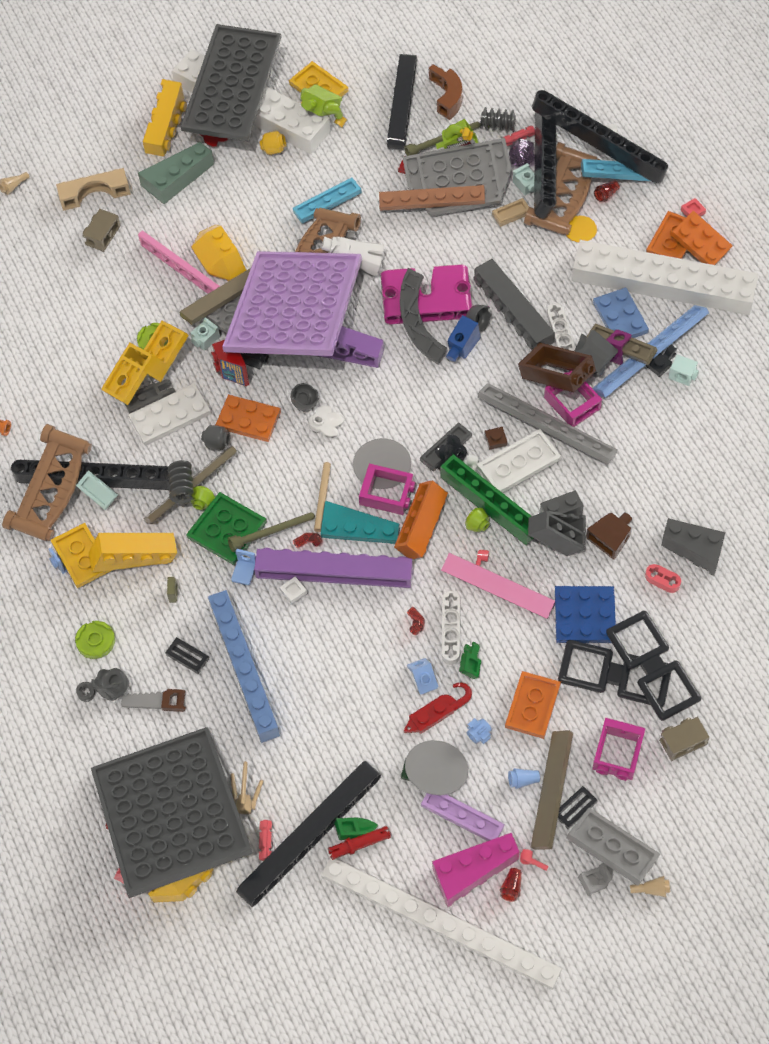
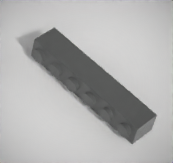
M493 259L474 268L473 278L476 285L482 287L486 297L492 299L496 309L502 311L507 322L512 323L519 336L522 335L529 348L534 349L539 343L548 345L554 343L555 332Z

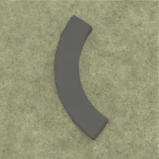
M408 268L400 291L402 322L409 338L418 350L439 365L447 347L439 343L426 330L418 309V295L424 275Z

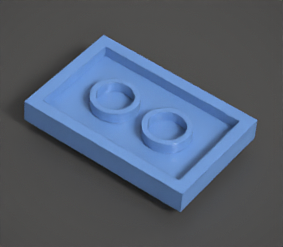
M626 287L593 298V304L606 328L614 331L616 329L631 334L632 338L649 332L647 324Z

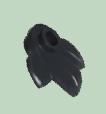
M448 434L447 444L441 445L434 450L441 459L437 469L440 470V466L453 454L461 461L465 459L467 449L460 443V439L456 435Z

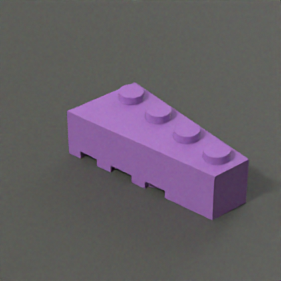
M342 326L333 356L321 357L379 368L384 352V341Z

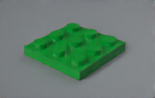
M219 492L186 536L201 547L235 565L238 561L236 552L231 551L227 539L234 535L243 537L260 531L267 523V519ZM251 542L244 544L241 550L245 551Z

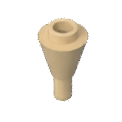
M25 172L19 176L0 179L1 192L9 195L22 181L30 178L29 174Z
M662 876L644 882V884H639V886L636 884L630 885L631 893L645 892V894L667 897L666 893H670L669 880H665V877Z

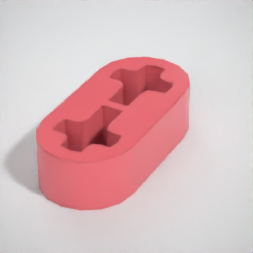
M651 564L647 567L645 578L649 583L670 593H675L680 589L681 578L679 575L657 564ZM654 571L658 572L654 577L651 576V573H654ZM674 580L675 584H673L672 586L669 585V582Z

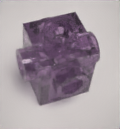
M519 138L511 144L509 150L510 164L521 167L526 163L531 164L535 158L534 143Z

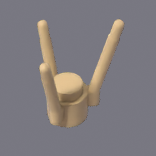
M247 761L243 763L242 787L238 798L235 776L233 773L230 775L232 795L239 814H251V809L255 810L256 801L263 784V780H260L252 800L250 795H246Z

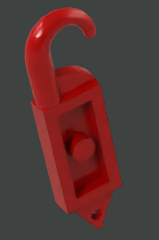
M457 682L453 684V688L462 687L465 690L463 697L455 700L450 695H441L409 715V721L404 729V733L419 732L422 734L452 715L454 711L471 700L472 690L470 686L463 682Z

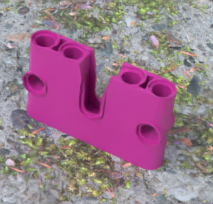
M466 265L434 266L431 279V293L424 295L421 292V286L419 290L418 309L422 322L460 319L462 315L466 317V313L472 307L471 286ZM407 269L385 270L381 273L384 321L387 324H403L400 313V291Z

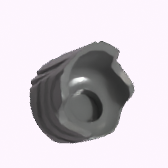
M118 668L110 670L100 669L96 679L91 680L94 689L103 698L110 701L116 700L123 695L130 683L127 676Z

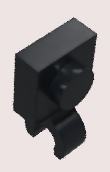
M671 344L664 354H658L646 367L658 377H661L672 366V361L670 360L676 356L675 351L677 348Z

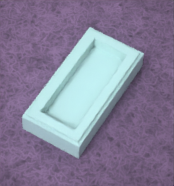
M87 471L76 485L104 510L118 496L117 493L90 471Z

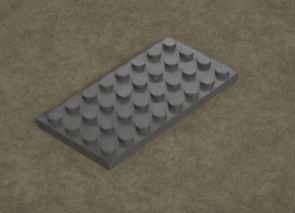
M216 24L181 124V131L248 142L278 51L281 33Z

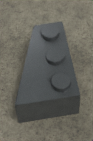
M544 511L529 517L528 535L565 556L585 550L586 515L575 516L574 514L566 515L562 512Z
M668 518L661 546L680 557L689 559L695 566H700L709 571V574L715 576L726 532Z

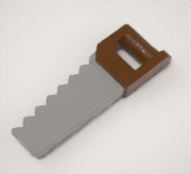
M167 689L162 693L157 691L150 694L147 692L144 694L139 693L138 695L136 693L133 695L129 693L127 695L123 694L121 706L184 712L186 710L184 706L186 691L182 689ZM177 696L176 705H170L171 699Z

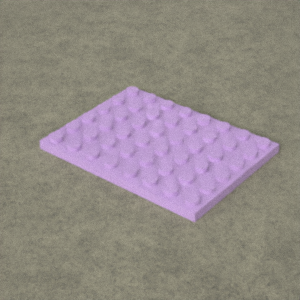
M257 251L222 346L223 351L233 353L333 356L362 261L361 254Z

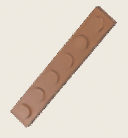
M484 185L379 192L380 211L485 204Z

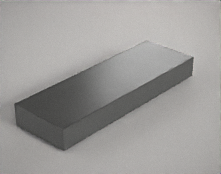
M459 422L420 457V461L433 472L441 461L434 450L441 445L447 444L448 434L459 437L462 445L472 437V433Z

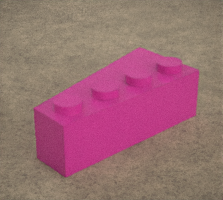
M512 833L432 861V869L447 908L459 898L469 894L477 886L485 883L487 879L495 874L497 875L519 860V849Z

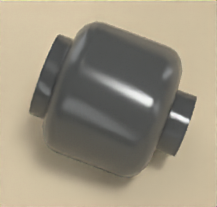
M209 425L202 432L201 440L208 449L224 450L230 444L231 435L226 427Z

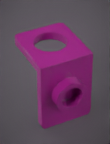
M616 329L606 339L618 350V353L610 362L618 365L623 364L622 347L632 338L631 334ZM616 336L625 337L623 340L620 341L614 339Z

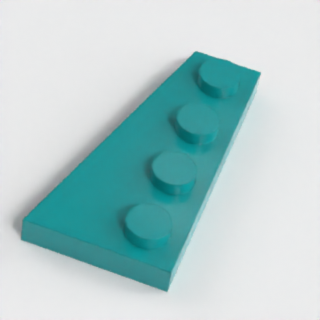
M325 501L321 538L396 543L399 535V523Z

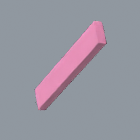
M143 230L138 234L142 247L207 294L219 287L218 284Z
M451 553L448 554L441 571L547 619L556 602L551 598Z

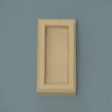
M521 198L493 210L492 215L499 226L502 227L525 217L529 206L524 198Z

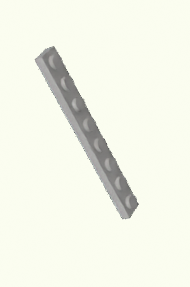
M489 383L478 393V398L515 416L535 428L541 429L550 436L579 449L601 462L609 464L616 456L618 449Z

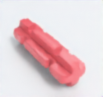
M530 125L525 130L523 128L511 133V136L507 135L503 138L506 140V145L509 146L513 144L512 142L517 143L526 139L527 136L535 135V129Z
M269 820L260 821L259 830H261L259 832V849H261L259 851V860L264 861L271 854L269 849L272 848V832H270L272 830V822Z

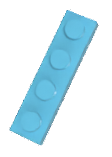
M582 159L581 161L583 177L650 181L618 161Z
M350 178L293 207V213L303 224L314 218L316 208L330 210L361 194V188L353 178Z

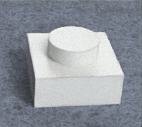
M293 577L279 587L282 594L291 604L307 594V590L296 577Z

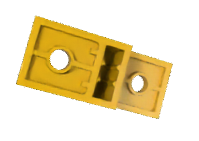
M161 320L144 350L129 342L101 390L129 405L146 375L159 382L162 381L189 335Z

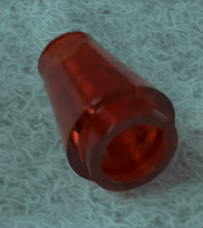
M616 180L599 185L594 190V196L599 202H606L620 189V185Z
M510 868L500 888L502 899L515 902L520 897L521 870Z

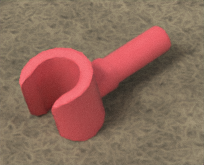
M488 550L478 551L476 565L480 566L481 561L488 562Z
M522 850L520 855L522 864H532L547 871V865L532 858L533 852L531 850Z

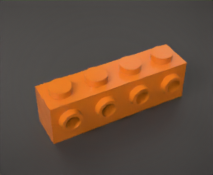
M433 480L419 484L394 548L407 558L417 559L423 557L428 542L433 535L434 527L439 520L442 507L445 504L448 492Z

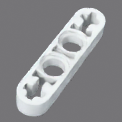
M552 303L547 308V318L550 327L555 332L556 347L574 351L575 345L562 305ZM553 310H556V312L558 313V318L556 319L555 313L552 312ZM562 324L565 328L558 330L555 328V325ZM561 339H567L569 343L566 345H562L559 343V341Z
M447 591L442 598V660L448 665H453L460 658V596L455 591ZM451 597L454 600L453 609H449V598ZM452 614L457 619L451 623L446 621V616ZM452 632L457 637L455 640L450 641L446 639V634ZM449 646H453V658L448 656Z

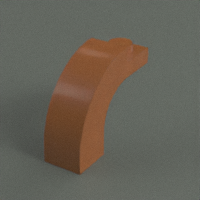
M432 64L429 67V80L446 91L437 100V112L451 120L461 108L462 82L457 73L451 68L445 72L442 68Z

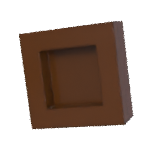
M503 427L484 431L489 450L507 446L508 442Z

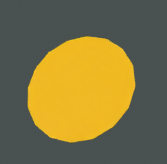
M575 216L569 222L572 227L569 235L566 236L578 243L580 240L590 241L597 233V225L589 217Z

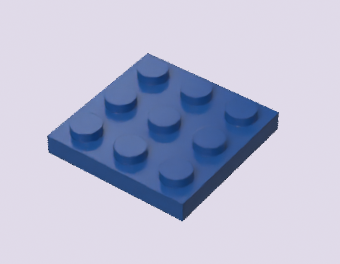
M555 586L556 643H566L567 640L583 643H612L606 634V630L616 625L614 586Z

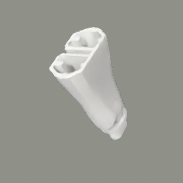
M324 237L321 249L328 251V253L361 254L362 261L359 269L376 276L381 266L384 244L361 242L344 237H332V239Z

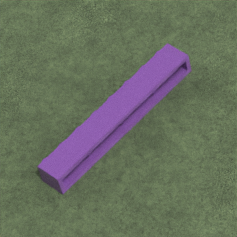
M271 548L257 549L254 571L256 578L291 580L293 577H296L299 581L411 588L413 564L412 559L405 556L395 558L386 555H350L349 553L333 554L327 551L317 553L309 550L292 551L290 549L273 550Z

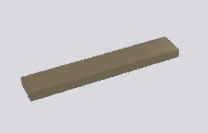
M251 268L182 309L180 316L193 325L240 296Z
M233 446L228 447L192 477V488L196 487L219 468L237 450ZM168 497L143 519L147 523H153L175 503Z
M570 730L552 731L531 848L534 850H550L553 847L573 732Z

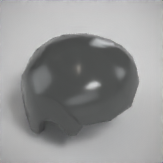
M476 304L468 310L466 317L477 322L481 332L489 325L492 314L488 310L489 306Z
M297 384L291 391V402L299 410H311L319 401L318 391L309 384Z

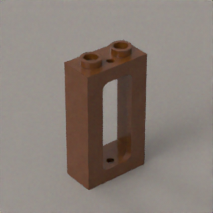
M539 343L518 363L522 379L573 393L596 371L591 355L544 343ZM543 365H551L572 372L567 375L541 367Z

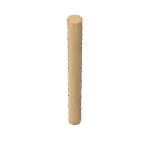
M329 462L323 463L314 525L315 532H321L331 467Z

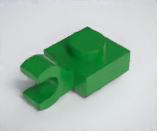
M472 642V646L465 644L459 668L460 673L471 679L479 678L481 659L477 658L480 645Z

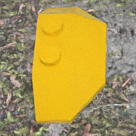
M214 224L199 232L191 249L208 274L230 281L246 271L237 248L221 225Z
M214 868L151 890L148 895L154 903L184 901L187 897L191 898L196 893L197 887L202 882L205 883L211 878Z

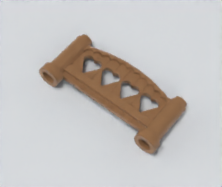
M558 142L556 146V160L559 161L556 165V205L554 208L565 207L567 210L563 212V217H559L552 210L549 216L543 219L534 213V208L529 207L524 224L529 226L533 224L562 235H569L572 227L569 222L583 206L592 177H583L582 172L581 177H575L569 169L581 168L582 159H600L566 147V144ZM576 181L578 184L575 185L576 189L572 191L563 182ZM571 194L572 198L569 199L570 203L566 204L557 195Z
M316 208L314 211V219L316 221L306 231L295 252L328 253V251L321 248L312 250L314 241L321 240L323 242L324 237L330 239L332 237H345L348 230L358 231L361 224V215ZM324 225L328 226L333 232L322 236L318 235L321 232V227Z
M46 424L41 432L40 441L47 443L18 511H7L2 527L10 531L12 529L43 541H50L54 536V530L51 527L63 513L73 495L80 474L82 456L90 453L92 444L84 439L59 431L53 425ZM72 454L73 458L69 461L70 465L68 468H63L56 459V456ZM64 471L65 476L61 478L62 483L58 486L55 485L48 474ZM56 488L58 493L54 496V501L48 503L41 491ZM49 506L50 511L46 513L47 518L40 520L33 508Z

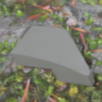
M601 863L599 867L583 872L578 876L587 896L607 888L613 877V869Z

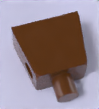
M626 512L619 518L613 513H608L587 529L586 539L615 560L630 538L632 529L629 524L632 521V517Z

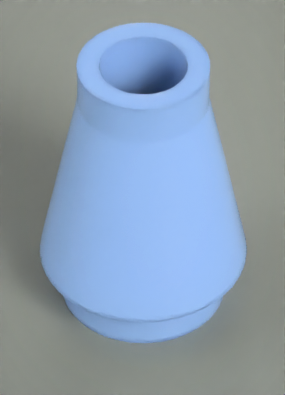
M514 768L513 771L508 772L509 785L518 789L533 783H539V771Z

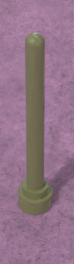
M479 122L469 124L472 130L480 127ZM442 135L418 145L411 143L404 146L406 156L419 154V151L443 141Z
M310 512L243 537L234 535L227 539L228 545L232 552H236V549L241 550V547H244L246 543L313 520L315 515Z

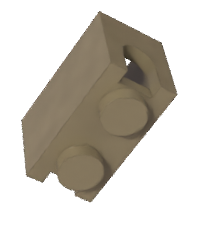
M99 209L93 215L88 227L83 231V237L86 238L85 245L104 252L121 226L118 215Z
M697 716L693 719H684L678 726L665 728L661 733L662 738L659 741L670 760L673 761L706 746L710 737Z

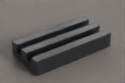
M177 637L165 652L166 656L197 674L205 666V662H208L210 659L208 655ZM178 644L179 646L185 648L186 650L200 657L201 661L194 658L190 654L184 652L183 650L179 649L178 647H176V645ZM172 650L180 654L181 656L185 657L186 659L190 660L191 662L197 664V666L193 665L192 663L173 653Z
M582 786L560 806L559 821L567 829L571 828L586 810L592 808L598 800ZM584 793L585 796L562 816L561 813ZM588 799L591 800V801H590L585 807H583L571 820H569V821L567 820V819H568L574 812H576Z

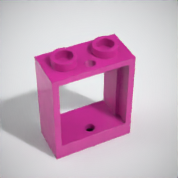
M586 381L577 390L587 401L571 412L555 396L563 390L546 386L544 399L567 424L573 427L601 409L602 398Z
M369 463L359 494V505L404 515L405 509H409L410 492L414 493L416 482L413 481V474ZM380 477L405 483L400 501L370 495L375 478Z
M605 717L592 770H596L597 773L602 775H615L620 780H633L646 728ZM607 734L637 742L630 769L600 761Z

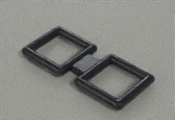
M641 611L606 630L607 636L627 668L632 670L641 666L646 676L640 678L637 684L661 721L701 701V695L680 662L675 660L665 665L660 655L669 650V645L647 611ZM643 620L659 644V647L632 660L616 633ZM675 670L691 697L664 711L647 684Z
M567 640L558 681L562 684L599 693L605 692L607 683L619 686L617 691L619 698L650 705L645 695L626 691L630 669L627 668L625 663L621 665L611 662L613 657L611 649L575 640ZM573 648L604 656L598 684L567 677ZM629 654L632 660L639 657L637 655ZM671 672L662 676L657 699L661 707L665 706Z

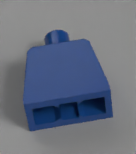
M463 315L461 316L448 338L449 352L446 355L447 359L455 362L459 356L463 359L467 358L481 338L477 322Z

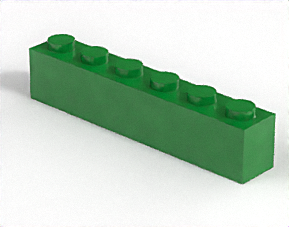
M453 454L440 466L441 479L478 508L482 507L489 517L527 546L534 539L528 535L529 517L532 516Z

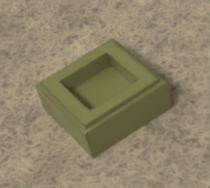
M167 577L169 603H176L178 593L176 578Z

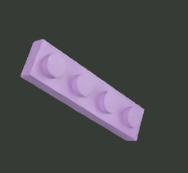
M427 793L421 803V807L486 841L498 838L505 824L447 794L432 795Z

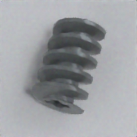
M484 107L481 113L480 129L484 124L485 129H488L491 125L492 130H495L496 126H498L499 131H502L505 126L507 132L510 127L512 132H514L516 124L514 110L509 115L507 109L501 114L500 108L494 113L493 108L488 112L487 107Z
M179 460L168 466L169 498L174 503L183 504L193 500L191 496L193 494L192 464L189 461Z

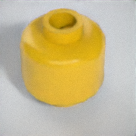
M279 131L264 133L262 140H260L261 150H264L268 155L282 153L286 147L284 134H281Z

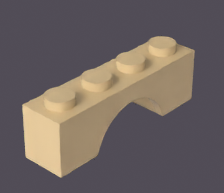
M124 168L56 184L63 211L80 207L84 197L93 192H106L113 198L131 195Z

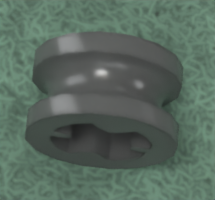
M82 682L77 686L76 693L81 701L89 702L95 697V689L90 682ZM85 688H88L90 692H87V695L82 693V690L85 691Z

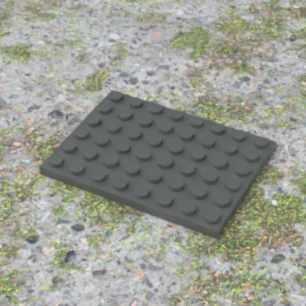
M208 727L91 767L128 898L253 854Z

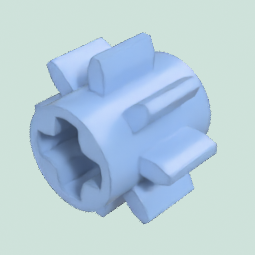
M474 718L467 724L469 730L466 733L474 743L477 744L481 741L484 744L491 738L489 732L492 729L484 719L477 721Z

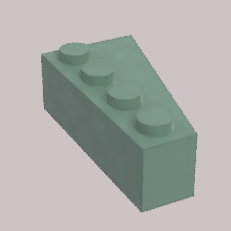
M199 142L138 172L140 185L161 203L166 204L214 165L213 154L208 147Z

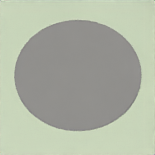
M386 438L374 439L363 444L357 450L353 459L354 472L362 483L369 463L407 473L411 469V457L407 449L399 442ZM376 477L373 488L388 489L397 486L401 482Z
M437 740L425 741L413 747L406 757L405 770L409 780L418 789L428 794L446 795L453 793L461 788L467 779V761L464 755L449 743Z

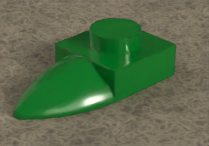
M357 817L336 818L334 823L339 840L353 839L374 831L378 827V824L373 821Z

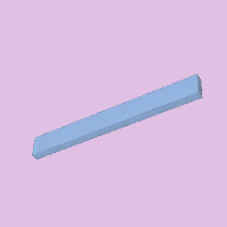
M694 305L647 343L655 346L658 350L653 358L709 313L708 309ZM629 358L593 387V390L599 396L606 398L646 364Z

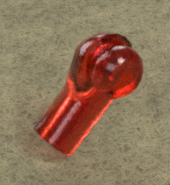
M304 533L294 539L293 543L296 548H299L308 542H312L313 546H318L323 541L318 533Z
M411 607L407 611V614L413 620L409 630L413 635H418L424 629L425 619L415 607Z

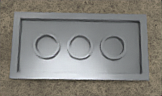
M591 808L586 810L566 838L638 886L660 856V853Z

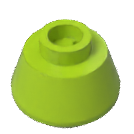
M196 486L193 488V494L191 495L193 500L190 502L195 509L203 510L209 506L215 499V496L210 489L204 486Z
M482 507L473 509L465 521L467 530L478 533L486 531L490 525L489 516Z

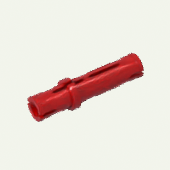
M383 826L353 839L347 838L340 844L328 847V853L332 855L330 858L335 860L346 854L352 855L359 849L390 839V832L386 831L388 827Z

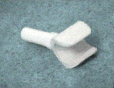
M469 454L467 465L472 466V469L476 472L477 464L479 463L478 457Z

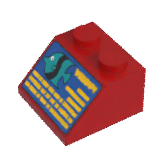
M225 340L212 344L213 352H211L216 373L220 372L223 379L248 386L249 380L246 364L241 353L224 352L222 346Z

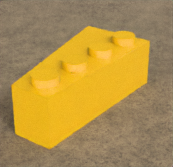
M162 79L160 84L162 92L157 93V108L152 110L151 122L148 123L143 146L145 153L165 157L166 152L170 150L172 137L174 138L176 135L177 125L181 123L182 113L186 111L187 102L184 99L181 82Z
M98 533L89 551L92 573L172 563L177 554L174 533Z

